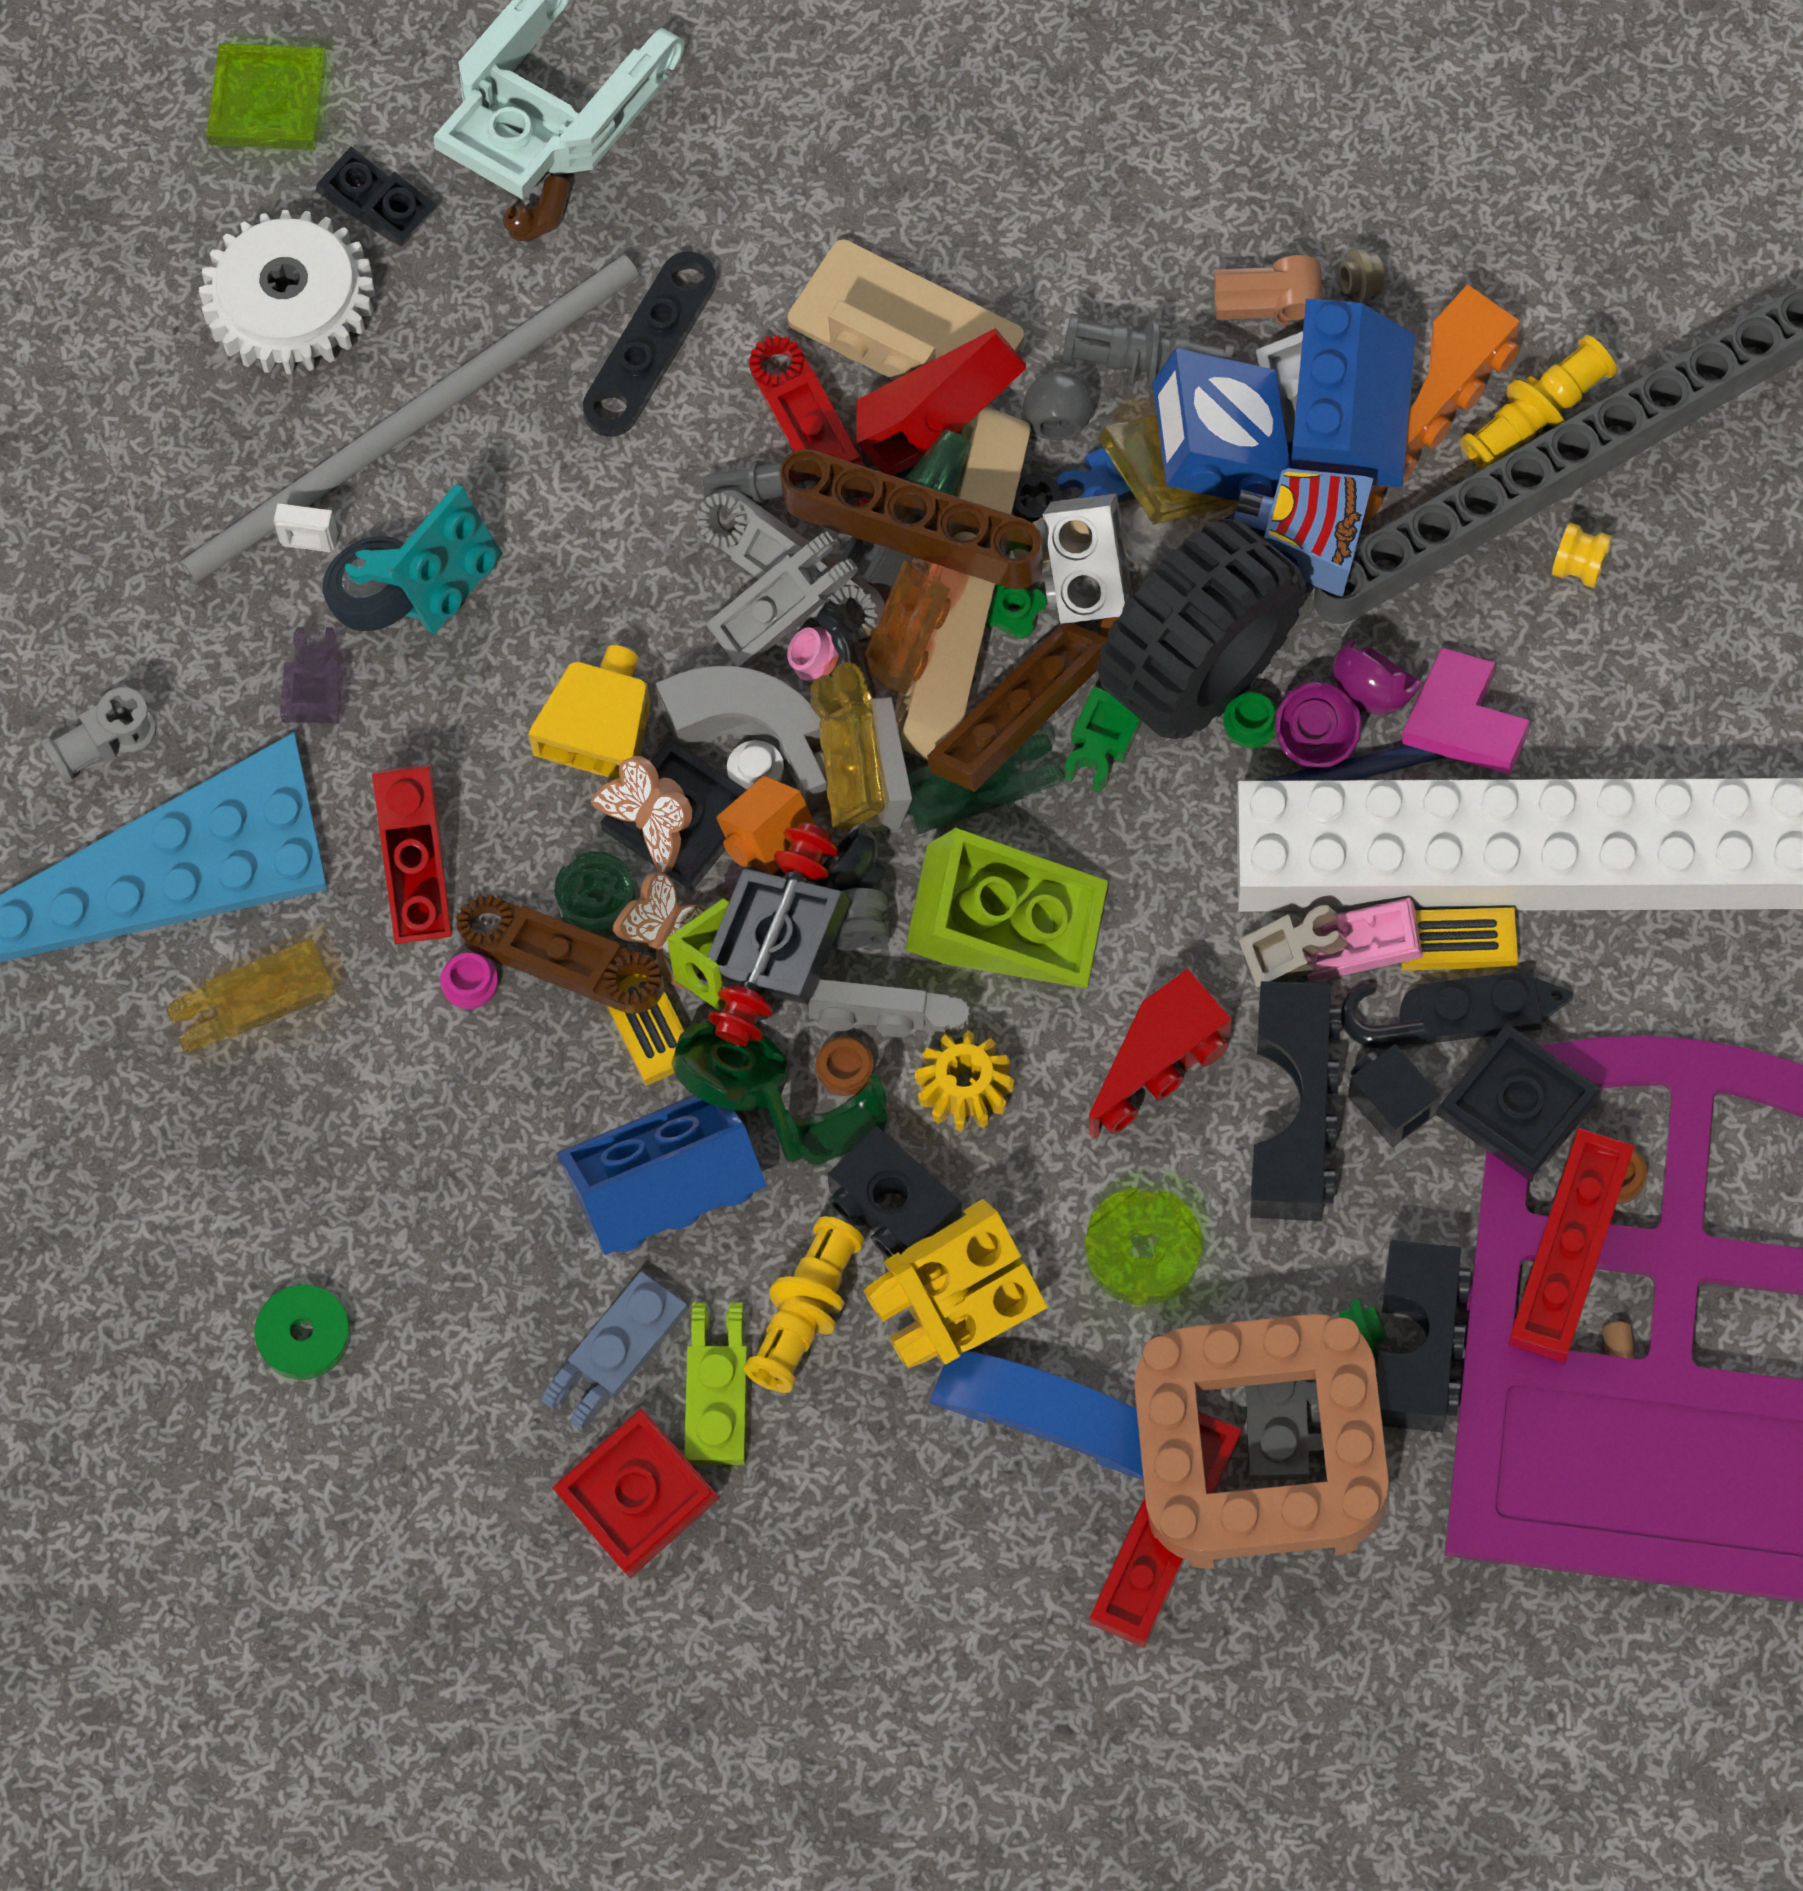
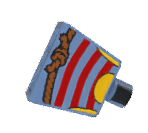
M1288 468L1281 472L1275 498L1241 490L1234 520L1244 522L1251 528L1266 531L1264 539L1299 567L1306 583L1343 597L1374 478Z

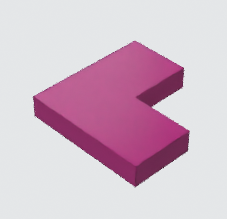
M1441 648L1402 731V744L1510 775L1529 734L1530 720L1481 706L1495 675V662Z

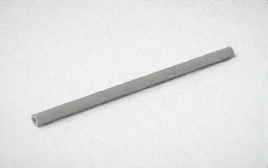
M622 255L185 557L180 561L182 569L187 575L190 574L192 576L191 579L195 584L209 576L276 529L274 516L277 503L302 507L310 506L637 279L639 274L632 261L626 255Z

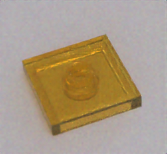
M1157 415L1106 426L1098 438L1153 525L1228 507L1238 502L1166 486Z

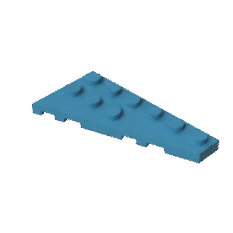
M295 732L1 894L0 962L328 890Z

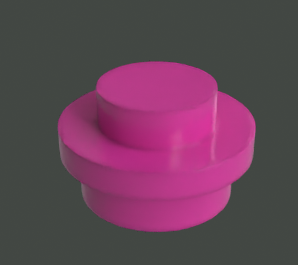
M462 953L452 958L444 966L440 976V985L443 995L452 1005L461 1009H476L487 1004L494 997L498 988V976L494 965L486 957L476 953Z

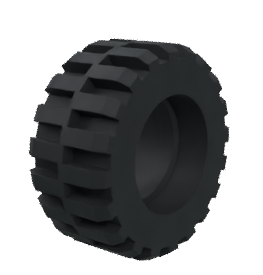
M1220 519L1219 522L1213 521L1204 525L1202 531L1193 532L1184 539L1183 544L1179 548L1173 549L1163 558L1160 566L1154 572L1151 571L1142 581L1143 585L1134 596L1128 599L1122 608L1123 612L1119 619L1113 622L1108 631L1109 638L1102 644L1099 653L1100 660L1097 662V671L1102 687L1160 737L1184 739L1190 737L1194 731H1201L1216 716L1220 717L1234 698L1244 694L1251 687L1252 681L1259 673H1263L1270 664L1272 656L1277 650L1281 649L1288 638L1286 635L1290 628L1295 626L1300 616L1298 610L1304 605L1306 598L1305 591L1307 588L1302 571L1244 522Z

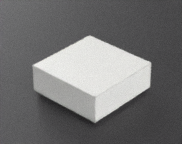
M277 503L274 524L282 546L324 552L335 550L338 530L332 510Z

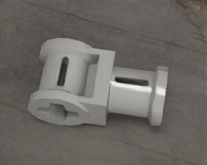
M118 687L102 696L98 705L78 715L82 722L81 725L54 740L46 737L40 743L64 784L67 785L73 781V774L101 758L106 764L127 752L134 753L144 749L155 736L156 724L153 716L148 712L144 697L138 691L129 687ZM119 702L121 705V708L118 710H116L115 703ZM129 715L133 721L130 724L124 725L120 719ZM136 732L139 736L138 740H134L132 736Z

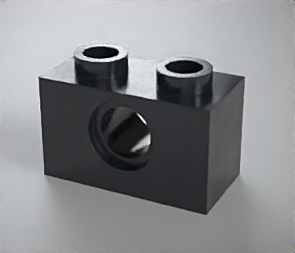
M878 1126L871 1130L827 1173L829 1192L832 1194L829 1202L832 1207L849 1223L854 1224L860 1219L874 1232L871 1236L872 1242L887 1258L897 1253L901 1255L916 1242L933 1236L962 1218L961 1201ZM889 1193L899 1194L906 1199L904 1205L896 1210H885L876 1204L881 1196Z

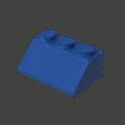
M1306 299L1291 469L1366 476L1374 478L1372 485L1403 487L1415 335L1363 303Z
M695 1095L557 1153L591 1232L604 1255L614 1251L620 1253L631 1251L642 1245L649 1236L668 1228H685L696 1222L701 1214L722 1205L735 1206L751 1198L755 1191L767 1187L746 1128L735 1111L709 1104Z

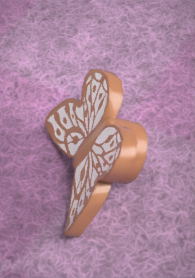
M641 756L630 757L623 760L619 766L620 778L610 781L601 787L593 795L591 804L594 808L609 816L624 821L636 822L637 828L643 831L644 840L658 872L666 874L672 870L681 845L679 831L690 825L692 808L682 788L670 778L659 779L656 768L648 759Z
M654 872L647 875L643 881L640 900L630 901L617 917L613 925V932L617 937L634 942L641 948L656 950L658 966L667 981L680 989H687L674 980L666 938L706 910L697 905L680 906L677 903L676 890L670 878L661 872Z

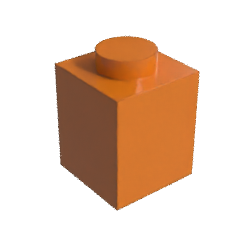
M762 776L716 817L726 838L723 844L729 856L740 866L747 867L749 865L770 875H773L780 869V866L774 859L775 852L789 851L791 843L783 835L786 828H798L800 823L815 825L801 791L767 776Z

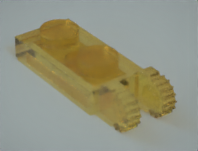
M845 661L833 669L834 672L831 673L833 677H830L829 674L826 676L822 675L812 681L813 684L810 686L812 697L810 700L811 708L821 719L819 721L820 743L824 755L827 798L830 803L832 827L850 830L885 809L872 704H869L867 685L864 684L866 679L863 677L864 673L861 672L860 667L856 666V663L852 664L851 661L846 663Z
M307 939L206 981V986L173 1000L166 1007V1011L170 1021L178 1023L190 1020L195 1015L210 1010L215 1006L218 1017L186 1030L179 1037L183 1051L185 1053H192L219 1042L226 1036H228V1039H231L336 994L313 940Z

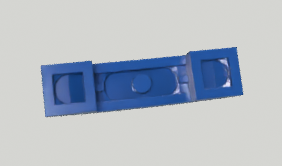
M970 1351L959 1353L960 1357L943 1366L929 1403L985 1423L986 1419L1034 1435L1096 1458V1464L1144 1481L1136 1408L1068 1379L985 1354Z

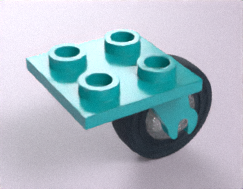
M455 484L405 543L389 536H374L359 540L341 551L326 570L322 586L326 604L336 619L350 629L375 631L388 627L406 616L418 619L425 630L435 635L442 625L457 613L461 603L480 580L491 573L496 561L503 553L464 488Z

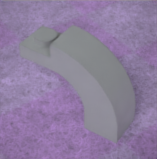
M711 666L693 669L655 683L659 706L676 743L687 749L712 738L731 734L747 735L770 743L780 752L797 790L801 791L809 811L828 804L827 784L833 782V776L828 762L821 751L827 748L825 726L811 704L788 684L766 673L736 666Z

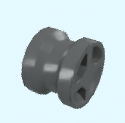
M869 888L843 890L842 892L848 897L850 903L833 946L843 951H852L856 948L872 950L885 947L889 943V927L883 923L882 916L888 911L887 895L882 891Z

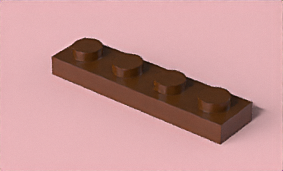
M1071 622L1062 623L927 755L930 772L975 792L1097 671V662L1100 660L1099 653L1102 644L1108 638Z

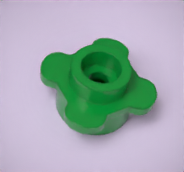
M996 584V595L990 604L986 625L989 627L996 626L1001 631L1012 634L1018 639L1029 637L1034 631L1033 625L1036 621L1037 613L1045 610L1047 606L1045 594L1040 590L1012 589ZM1015 604L1020 609L1017 612H1012L1009 610V607Z

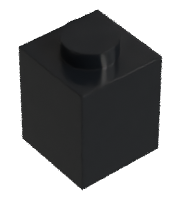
M1396 1044L1381 1055L1377 1051L1369 1053L1351 1070L1350 1074L1352 1077L1349 1083L1348 1098L1392 1148L1437 1115L1441 1095Z

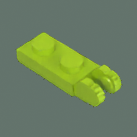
M693 1302L691 1320L692 1346H687L684 1456L691 1465H745L747 1375L744 1371V1366L747 1362V1347L743 1346V1302H730L729 1309L726 1312L729 1346H706V1334L710 1324L709 1311L707 1310L706 1302Z

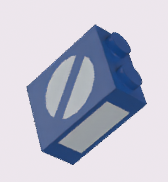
M1176 348L1153 381L1166 486L1239 501L1241 490L1273 498L1276 494L1282 470L1291 469L1276 370Z

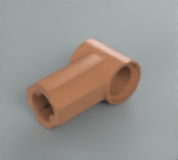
M1293 255L1279 259L1272 267L1214 270L1216 320L1275 317L1276 321L1281 325H1288V320H1304L1306 299L1323 300L1320 262L1310 256Z

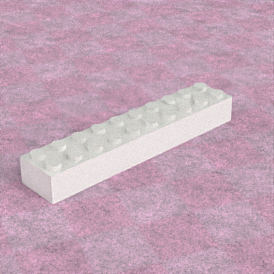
M1803 778L1238 781L1236 806L1238 912L1311 911L1321 905H1328L1334 911H1354L1406 898L1412 900L1415 910L1514 908V910L1803 909Z

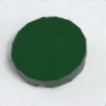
M710 1021L691 1025L680 1034L671 1064L676 1078L693 1095L709 1104L728 1110L755 1111L768 1107L762 1089L767 1083L774 1081L780 1095L782 1094L788 1075L785 1072L787 1062L783 1052L768 1037L763 1035L761 1040H749L746 1046L736 1045L718 1037L715 1034L717 1026Z

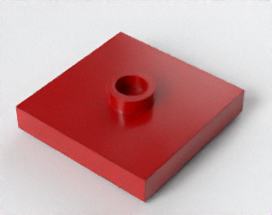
M642 1408L552 1487L630 1578L720 1499L719 1495Z

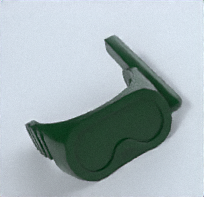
M876 1073L868 1076L866 1087L852 1100L830 1112L805 1119H795L789 1110L785 1109L774 1081L767 1083L762 1088L784 1157L788 1162H795L803 1158L809 1164L820 1165L850 1152L876 1126L885 1133L887 1123L885 1103H887V1098L883 1085Z

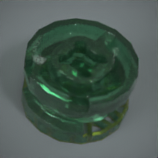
M589 851L576 855V860L567 867L562 866L555 880L554 894L561 920L571 925L574 924L581 929L592 930L594 934H596L597 930L603 929L606 935L602 936L604 938L616 935L614 932L610 933L607 928L613 927L617 917L630 901L637 900L630 869L620 858L607 852Z

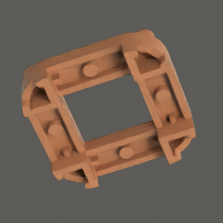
M1308 1314L1192 1326L1176 1329L1163 1336L1154 1337L1146 1343L1135 1373V1397L1149 1524L1154 1538H1157L1165 1548L1173 1554L1190 1561L1191 1567L1211 1569L1214 1568L1213 1560L1324 1548H1334L1335 1556L1344 1555L1358 1550V1543L1368 1538L1377 1529L1384 1516L1388 1514L1389 1481L1376 1369L1371 1348L1352 1320L1321 1314ZM1315 1379L1327 1482L1206 1494L1196 1391Z

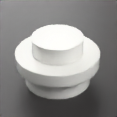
M759 740L744 742L737 746L728 758V777L745 789H749L762 776H767L781 782L784 774L783 758L780 752L770 743Z

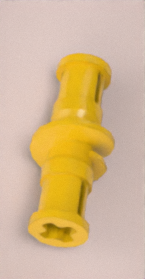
M1584 335L1578 341L1579 347L1558 365H1552L1546 370L1539 381L1530 376L1524 382L1513 380L1507 385L1506 393L1510 404H1505L1495 413V417L1474 435L1467 433L1460 438L1459 443L1465 455L1480 470H1483L1514 452L1520 446L1528 444L1534 439L1536 433L1543 431L1545 425L1549 424L1552 428H1555L1564 423L1565 421L1561 415L1563 410L1573 407L1582 399V395L1603 377L1612 378L1617 374L1618 370L1613 358L1600 342L1590 335Z
M828 1216L819 1217L813 1227L816 1236L806 1256L800 1260L794 1272V1277L778 1278L771 1285L769 1295L772 1303L779 1311L772 1316L766 1328L767 1335L757 1355L749 1357L744 1366L746 1375L756 1384L766 1389L780 1393H790L796 1383L793 1374L803 1353L810 1348L815 1338V1333L828 1335L832 1334L836 1328V1322L826 1313H839L842 1310L845 1302L836 1293L843 1281L842 1274L852 1254L858 1253L865 1242L863 1235L843 1220Z

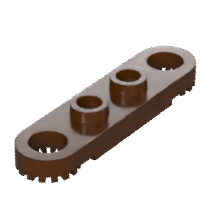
M488 894L487 897L477 895L478 899L473 900L471 898L467 900L468 904L466 906L463 905L460 908V914H457L458 932L464 945L470 951L619 1011L632 1014L647 1011L656 1005L663 995L664 981L655 960H652L647 954L643 956L641 953L623 948L617 942L526 906L519 907L504 901L499 896L495 898L492 894ZM491 913L501 918V925H497V931L495 929L491 930L492 934L490 935L489 932H485V936H483L482 933L477 935L474 930L471 931L474 920L482 914ZM643 974L648 977L649 983L644 985L645 989L640 988L638 994L636 991H633L632 995L628 991L624 994L622 989L619 990L620 983L629 975Z

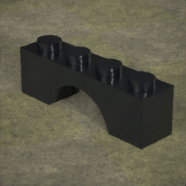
M1261 981L1257 1054L1273 1061L1287 1072L1298 1089L1301 1106L1295 1119L1284 1131L1271 1139L1254 1144L1250 1218L1321 1221L1323 1204H1334L1335 1169L1324 1168L1325 1148L1336 1149L1337 1114L1326 1113L1327 1094H1338L1339 1059H1328L1329 1040L1340 1039L1341 1005H1330L1331 984Z

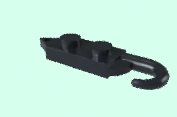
M1532 970L1418 984L1417 987L1409 990L1402 1000L1399 1012L1400 1023L1369 1026L1360 1021L1357 1016L1359 1002L1376 992L1375 985L1366 984L1358 986L1346 996L1341 1005V1022L1344 1031L1353 1041L1365 1047L1378 1049L1389 1048L1395 1044L1397 1046L1421 1043L1430 1044L1498 1035L1507 1023L1519 1032L1541 1030L1543 1021L1572 1001L1573 992L1535 978ZM1558 995L1561 997V1000L1555 1001L1552 999V996Z

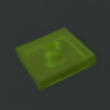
M219 43L206 132L208 144L213 146L315 150L327 62L325 48Z

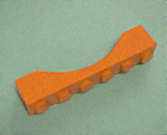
M1468 284L1433 321L1428 375L1417 399L1409 409L1403 484L1413 473L1417 465V459H1415L1417 454L1426 445L1434 449L1442 442L1451 428L1452 422L1449 419L1460 407L1465 411L1470 410L1478 402L1486 388V384L1483 381L1494 369L1499 373L1507 370L1520 350V346L1517 344L1520 321ZM1372 485L1362 522L1363 526L1378 512L1383 501L1380 495L1389 486Z

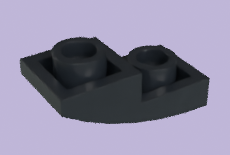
M352 146L331 167L316 186L318 194L387 240L401 247L433 213L437 204L394 171L391 176H388Z

